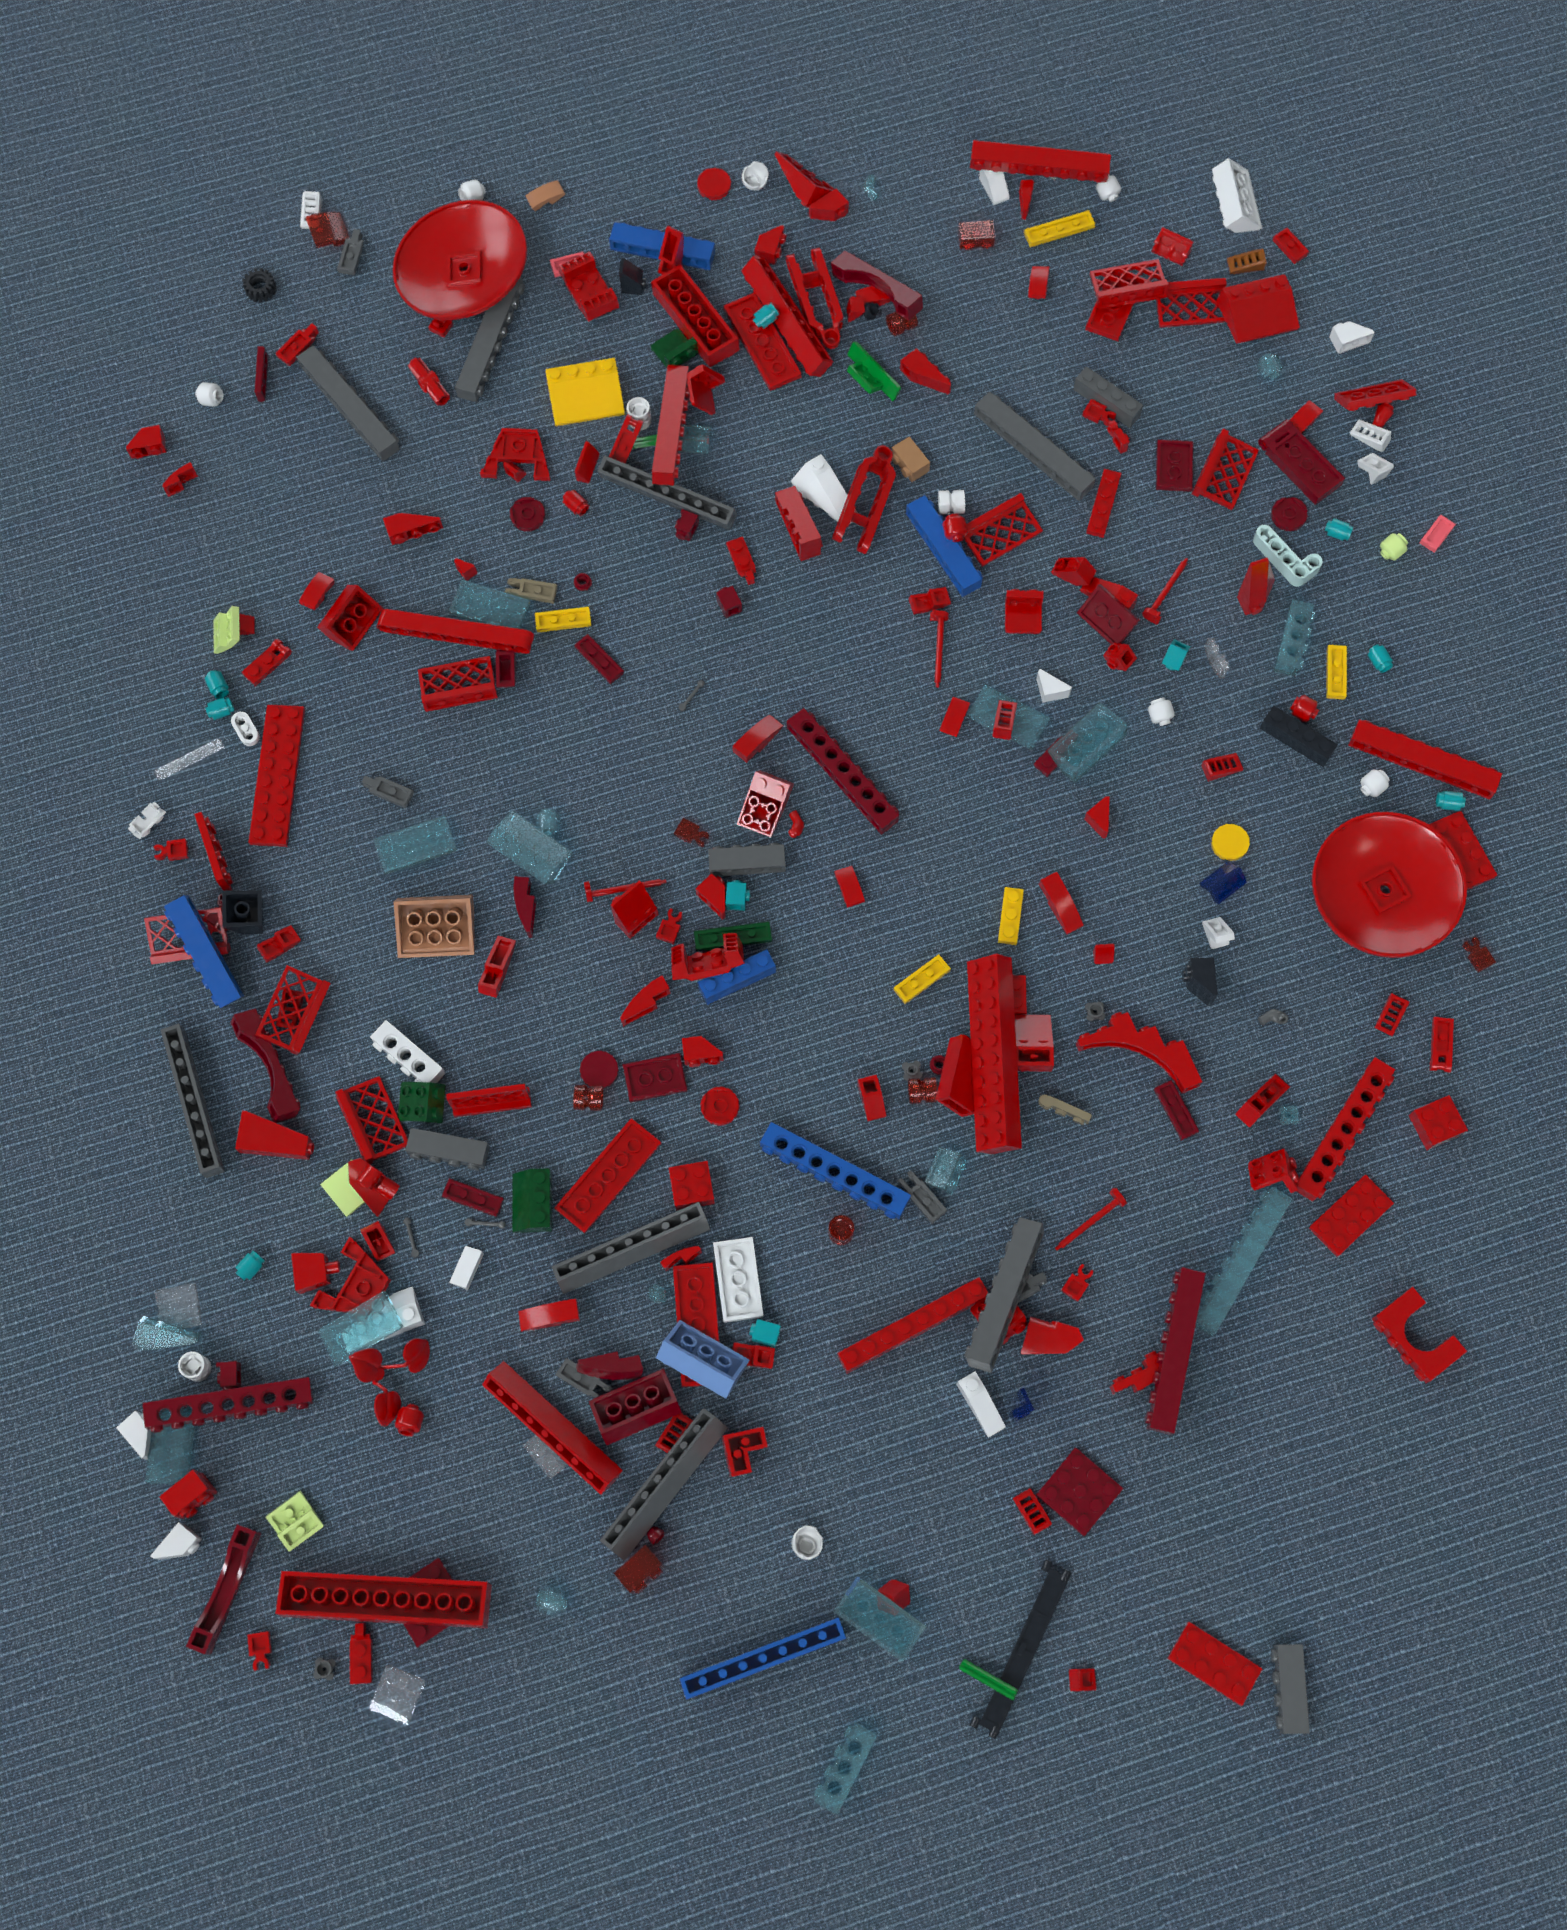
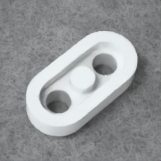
M245 712L235 713L231 718V723L242 743L246 746L257 744L260 738L259 733L248 714Z

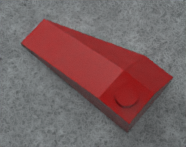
M1268 557L1250 563L1237 595L1245 615H1255L1263 610L1275 582Z

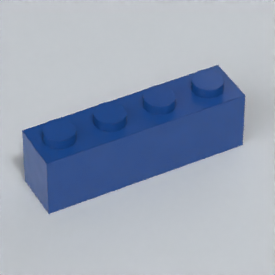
M766 949L745 959L744 964L732 968L729 973L707 977L698 981V988L708 1005L776 973V966Z

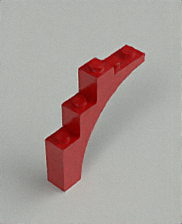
M1118 1012L1112 1015L1108 1023L1109 1028L1103 1026L1091 1035L1090 1033H1085L1079 1036L1076 1042L1078 1051L1109 1046L1138 1052L1162 1067L1174 1080L1181 1094L1198 1088L1202 1084L1200 1075L1183 1040L1179 1042L1177 1040L1170 1041L1165 1047L1156 1026L1151 1028L1145 1026L1137 1032L1128 1012L1124 1014Z

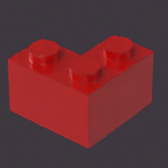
M763 1427L721 1436L729 1476L734 1477L752 1472L748 1451L768 1447Z

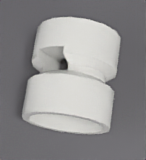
M642 397L632 398L627 404V414L633 416V419L644 421L641 430H645L651 424L650 405Z
M949 490L938 491L939 514H949L950 511H953L954 514H964V490H954L953 493H950Z
M197 1352L185 1353L179 1360V1372L192 1381H203L211 1373L210 1361Z

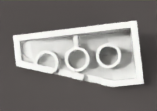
M820 454L806 462L791 480L793 486H796L798 492L802 493L803 498L812 501L817 508L820 507L838 522L847 494L830 465Z
M413 1286L393 1293L375 1308L371 1316L365 1315L342 1333L348 1353L425 1325Z

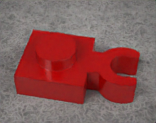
M1091 399L1082 416L1097 424L1102 420L1104 425L1108 426V422L1111 421L1108 418L1115 420L1116 413L1113 411L1107 412V406Z
M1115 420L1108 422L1109 427L1106 429L1113 437V443L1120 454L1126 452L1129 445L1128 435L1123 433L1121 428L1118 429Z
M185 838L166 841L167 846L165 847L162 845L154 846L155 851L161 850L159 855H154L156 860H163L167 856L169 861L189 858L188 845Z
M670 908L668 911V921L662 919L656 939L674 944L681 928L677 923L682 920V912H679L677 917H673V909Z
M1084 1264L1079 1266L1077 1270L1078 1276L1072 1273L1061 1289V1292L1076 1302L1079 1301L1089 1285L1085 1280L1093 1275V1270L1087 1275L1083 1274Z
M270 1631L247 1635L249 1656H255L256 1658L253 1662L254 1671H259L258 1665L261 1661L265 1663V1669H270V1661L266 1658V1654L272 1653Z

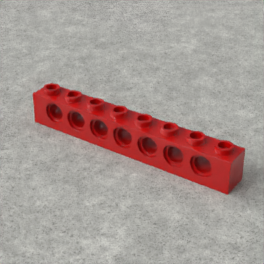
M1376 1057L1369 1063L1301 1173L1299 1182H1297L1298 1191L1296 1192L1312 1202L1317 1197L1320 1199L1326 1191L1324 1185L1327 1181L1331 1182L1336 1175L1335 1167L1337 1165L1341 1166L1346 1156L1343 1154L1347 1149L1351 1150L1355 1144L1354 1136L1356 1133L1360 1134L1366 1126L1363 1123L1366 1117L1370 1118L1374 1113L1375 1108L1373 1106L1376 1101L1380 1102L1385 1095L1383 1089L1385 1086L1389 1087L1395 1077L1392 1075L1396 1069ZM1371 1079H1376L1379 1086H1374L1371 1083ZM1361 1095L1368 1096L1369 1102L1363 1101ZM1351 1111H1357L1360 1117L1355 1118L1352 1115ZM1342 1126H1346L1350 1130V1134L1344 1133ZM1332 1142L1338 1143L1340 1150L1334 1149ZM1322 1158L1328 1159L1330 1166H1325L1322 1163ZM1312 1174L1318 1175L1320 1182H1315L1312 1179Z

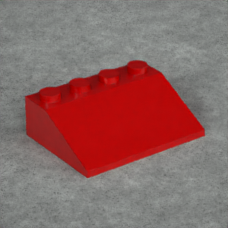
M1285 274L1224 287L1216 300L1236 344L1300 328L1292 288Z

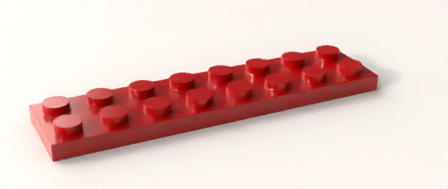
M267 705L248 842L250 845L288 846L305 715L304 706Z

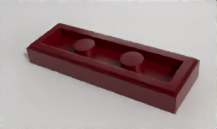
M264 346L257 347L254 393L258 402H265L268 354Z
M589 634L574 645L575 649L610 685L624 674V670Z
M1170 1080L1155 1087L1153 1090L1180 1140H1185L1199 1133V1129L1173 1081Z
M450 1178L442 1194V1198L494 1217H498L504 1202L502 1197Z

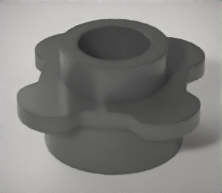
M1102 1002L1087 1003L1085 1005L1087 1010L1086 1019L1088 1021L1095 1019L1104 1020V1004Z
M914 1061L913 1063L904 1062L902 1064L904 1080L910 1081L922 1078L919 1061Z
M317 1658L315 1661V1672L313 1673L314 1678L332 1680L334 1678L333 1668L336 1665L335 1660Z

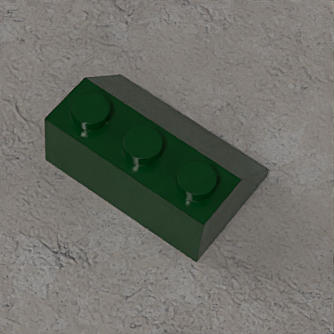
M550 1168L528 1169L512 1174V1233L552 1232V1172Z

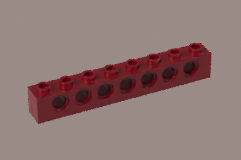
M803 708L787 720V729L881 835L899 822L898 809L887 802V797L883 792L877 791L874 782L863 775V770L859 765L853 764L850 755L839 748L840 745L836 739L829 737L826 728L816 722L815 716L810 711L807 712ZM811 728L813 731L805 732L804 729ZM822 741L825 744L819 746L816 744V742ZM833 754L836 758L830 759L827 756ZM841 768H847L848 771H847V772H841L840 769H841ZM853 781H858L860 785L854 786L851 783ZM864 795H871L872 798H871V799H865L863 796H864ZM882 808L884 812L878 813L875 809Z
M309 1377L145 1402L142 1403L144 1426L147 1430H151V1433L163 1431L165 1427H172V1429L184 1428V1424L190 1423L193 1426H200L209 1420H213L214 1423L224 1422L228 1417L243 1419L247 1418V1414L255 1413V1416H263L268 1414L267 1411L276 1410V1413L288 1411V1408L296 1407L298 1410L309 1408L310 1404H313L311 1380ZM295 1391V1399L291 1401L286 1400L287 1392ZM274 1394L276 1396L275 1401L271 1404L265 1403L266 1396ZM253 1397L255 1399L254 1405L245 1407V1400ZM229 1400L234 1401V1407L231 1410H224L225 1402ZM206 1404L213 1405V1410L209 1414L203 1413V1407ZM191 1407L192 1414L188 1417H183V1409ZM170 1410L171 1417L168 1420H162V1413Z

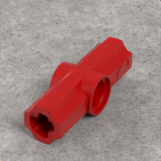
M421 358L412 359L408 364V368L416 377L421 389L430 395L437 406L445 405L450 396L441 385L438 376L433 370H429Z

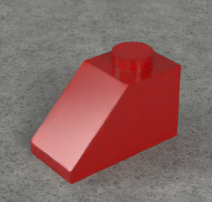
M837 188L809 205V217L811 219L836 221L839 218L845 217L849 211L848 200Z
M711 873L695 888L696 895L723 920L726 917L725 882L719 876L715 877Z

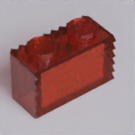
M993 220L959 222L958 238L960 249L970 250L976 247L985 249L993 247L995 242Z

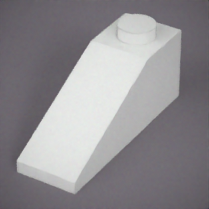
M976 1371L957 1382L956 1385L988 1438L1006 1428Z

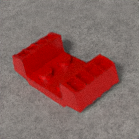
M590 252L559 265V273L567 289L588 322L619 308L617 296L612 287L608 289L596 268L595 259Z
M737 933L723 934L724 948H715L704 953L697 952L691 956H687L684 943L672 947V979L694 981L729 973L732 968L744 964L743 944Z

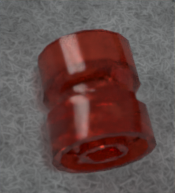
M896 311L886 316L887 326L894 337L903 334L905 329L909 331L918 326L916 315L910 320L900 316Z
M927 1077L923 1081L919 1078L908 1079L909 1103L919 1104L922 1100H925L926 1103L937 1102L936 1077Z
M575 1085L573 1094L574 1110H586V1108H589L591 1111H602L603 1086L592 1085L588 1088L586 1085Z
M845 1215L835 1216L829 1223L828 1235L830 1240L840 1246L852 1241L854 1236L853 1221Z

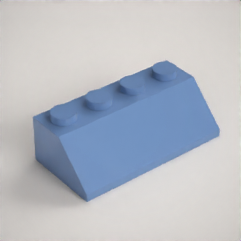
M681 1320L678 1321L664 1339L656 1356V1359L724 1398L729 1396L749 1362V1359Z

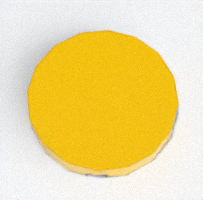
M1235 824L1220 826L1214 832L1211 842L1214 853L1219 858L1230 861L1241 859L1247 853L1250 845L1247 832Z

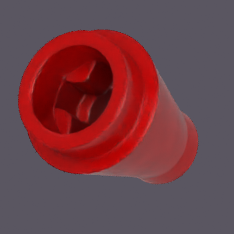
M1383 403L1378 405L1372 424L1382 428L1394 414L1393 406Z

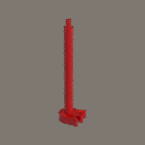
M1188 558L1181 561L1151 608H1145L1142 615L1146 620L1158 625L1161 619V612L1156 610L1186 567Z
M933 609L930 612V621H938L934 682L936 683V688H939L942 670L944 621H948L949 613Z
M666 879L645 881L642 884L645 888L660 886L666 883ZM589 881L584 882L587 902H593L592 897L626 892L630 884L591 891Z
M1113 1188L1109 1192L1114 1200L1058 1243L1059 1245L1055 1247L1056 1251L1067 1246L1117 1205L1123 1207L1127 1204V1201L1117 1188Z

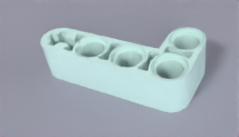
M1261 525L1256 530L1253 543L1265 557H1268L1269 561L1290 584L1300 587L1318 574L1323 562L1321 556L1310 554L1301 561L1271 527Z

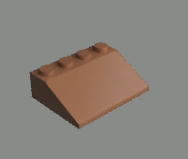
M473 895L397 898L394 901L398 958L475 954Z

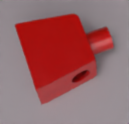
M291 1253L295 1291L299 1294L329 1285L330 1274L340 1272L339 1261L328 1262V1257L324 1253Z

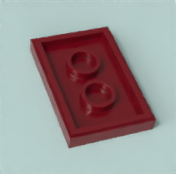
M1158 439L1156 448V490L1192 492L1193 441Z
M1101 584L1095 588L1077 611V614L1111 645L1113 643L1122 644L1140 621L1137 616Z
M680 1053L623 1064L630 1103L687 1092Z

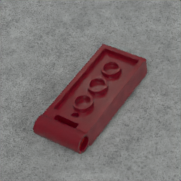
M1285 419L1258 440L1261 449L1266 451L1265 454L1314 505H1317L1342 486L1345 480L1343 475L1298 431L1290 420Z

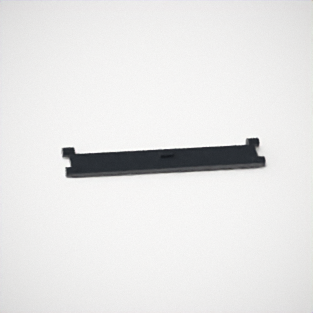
M1045 1560L1041 1567V1570L1048 1573L1000 1677V1680L1019 1690L1071 1576V1572L1065 1569L1062 1574L1052 1569L1053 1563ZM994 1690L982 1718L973 1716L969 1726L977 1729L978 1725H981L990 1730L988 1736L996 1739L1014 1700Z

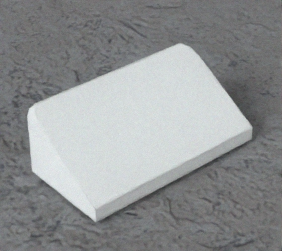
M465 1246L449 1283L468 1290L484 1253L478 1249Z

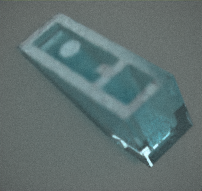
M143 1316L138 1323L132 1344L141 1350H156L196 1344L202 1334Z

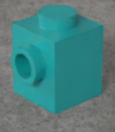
M1174 639L1167 650L1162 664L1170 670L1179 671L1191 646Z
M739 880L727 882L726 910L745 911L746 901L750 900V890H747L746 883Z
M757 1319L756 1324L752 1323L749 1335L752 1336L753 1342L775 1348L781 1325Z

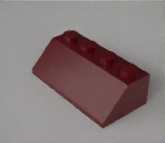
M664 1368L588 1401L606 1446L682 1413Z

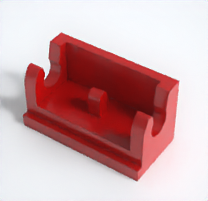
M1162 227L1151 252L1183 266L1191 253L1193 241Z

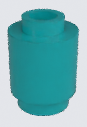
M772 303L766 304L753 314L755 316L753 321L758 328L762 326L765 329L777 319L776 317L779 313Z
M1333 518L1332 521L1328 520L1324 531H1327V536L1342 541L1344 539L1349 540L1353 526H1350V523Z
M1377 644L1369 649L1368 657L1375 669L1379 670L1380 673H1384L1394 666L1393 660L1384 645L1379 646Z
M216 670L208 672L205 682L211 695L216 699L227 696L229 687L222 672Z
M222 697L207 703L208 707L205 708L208 717H213L214 720L231 715V712L235 711L230 697Z
M1443 790V792H1438L1436 797V807L1445 810L1460 811L1461 808H1464L1466 797L1463 796L1462 792Z
M252 1251L250 1254L247 1253L235 1267L238 1270L236 1274L244 1281L246 1278L251 1280L263 1267L262 1264L265 1260L255 1251Z

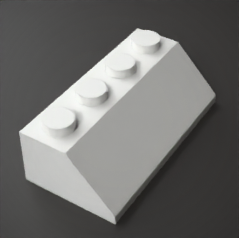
M1228 158L1212 169L1213 181L1217 189L1216 195L1220 201L1219 208L1224 218L1223 224L1226 229H1230L1235 233L1260 230L1262 225L1249 172Z

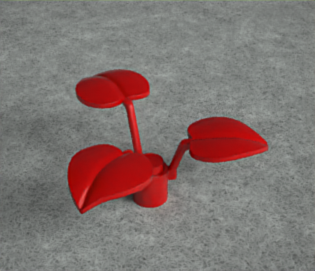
M415 1338L405 1345L403 1358L406 1362L402 1364L381 1365L382 1355L374 1348L362 1349L349 1356L357 1378L365 1383L372 1381L373 1385L378 1386L384 1392L378 1394L374 1401L375 1415L382 1427L388 1426L396 1418L401 1408L399 1394L395 1391L388 1392L387 1388L379 1383V1380L384 1377V1369L408 1366L409 1371L412 1373L421 1371L426 1366L430 1356V1347L426 1339Z

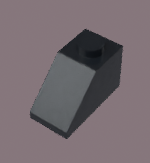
M621 258L619 268L621 293L642 295L643 288H646L647 278L644 277L643 270L625 258Z

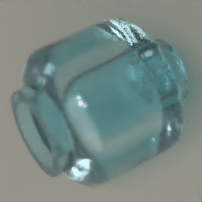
M1269 352L1258 359L1257 368L1263 379L1270 378L1272 381L1280 376L1279 372L1282 371L1283 365L1277 354Z
M541 809V812L536 814V830L543 832V836H554V832L560 830V814L556 812V809Z
M546 1586L543 1590H539L535 1606H538L540 1613L556 1617L560 1611H565L568 1599L564 1598L563 1590Z

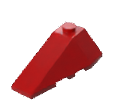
M775 152L774 155L795 195L805 207L809 208V205L834 190L824 180L821 182L815 178L816 174L804 169L803 165L789 155Z

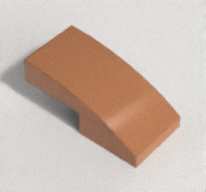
M556 180L536 188L525 196L532 209L537 211L546 203L550 202L553 204L566 194L559 181Z

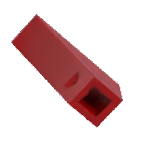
M916 348L901 359L900 370L910 381L945 394H950V379L944 376L939 371V368L932 364L923 352Z
M397 513L383 518L392 545L402 544L406 540L419 538L424 534L434 533L443 528L440 517Z

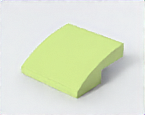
M231 606L226 614L218 613L213 620L214 653L216 654L230 649L240 640L239 607Z
M348 1163L320 1184L346 1217L365 1203L349 1184Z
M301 1491L266 1515V1519L277 1532V1536L289 1552L324 1527Z

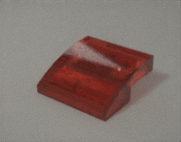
M324 212L305 217L316 248L332 243L334 247L343 245L345 240L349 238L340 212Z

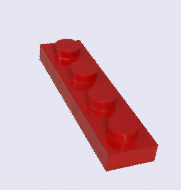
M1104 469L1086 534L1104 538L1121 477L1120 472Z

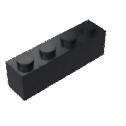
M1274 705L1260 727L1264 732L1323 768L1338 746L1335 742Z

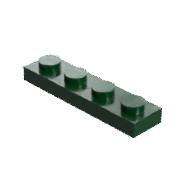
M770 922L694 931L696 951L724 948L723 934L737 933L743 946L772 942Z

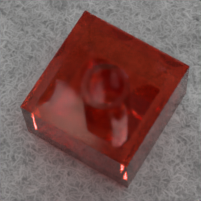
M645 1545L615 1571L614 1575L629 1593L640 1594L647 1587L645 1584L651 1578L655 1580L663 1573L662 1568L664 1565L651 1549Z

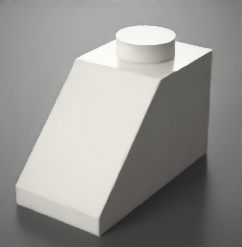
M980 170L979 179L993 205L1008 200L1009 193L1004 173L1001 171Z
M1349 321L1343 324H1336L1329 337L1338 354L1370 343L1374 331Z
M134 1411L116 1428L139 1456L148 1460L151 1457L153 1433L145 1428L143 1413Z
M178 1522L152 1553L151 1557L160 1560L192 1555L200 1547L199 1542L202 1539L184 1523Z

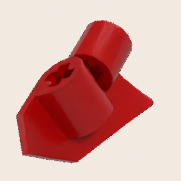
M361 1158L348 1161L349 1184L373 1213L379 1217L388 1200L394 1197L400 1185Z
M1030 1317L1021 1354H1066L1083 1342L1084 1339L1077 1327Z

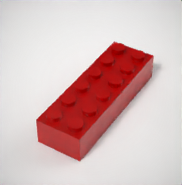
M681 265L651 281L653 295L686 338L689 340L693 337L697 341L698 353L709 368L739 351L737 336Z

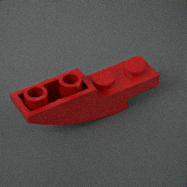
M1156 1350L1145 1355L1146 1359L1141 1362L1145 1368L1144 1370L1142 1367L1131 1371L1132 1375L1124 1378L1122 1375L1112 1380L1114 1384L1109 1387L1112 1393L1115 1394L1130 1386L1134 1393L1151 1384L1154 1372L1158 1371L1159 1368Z

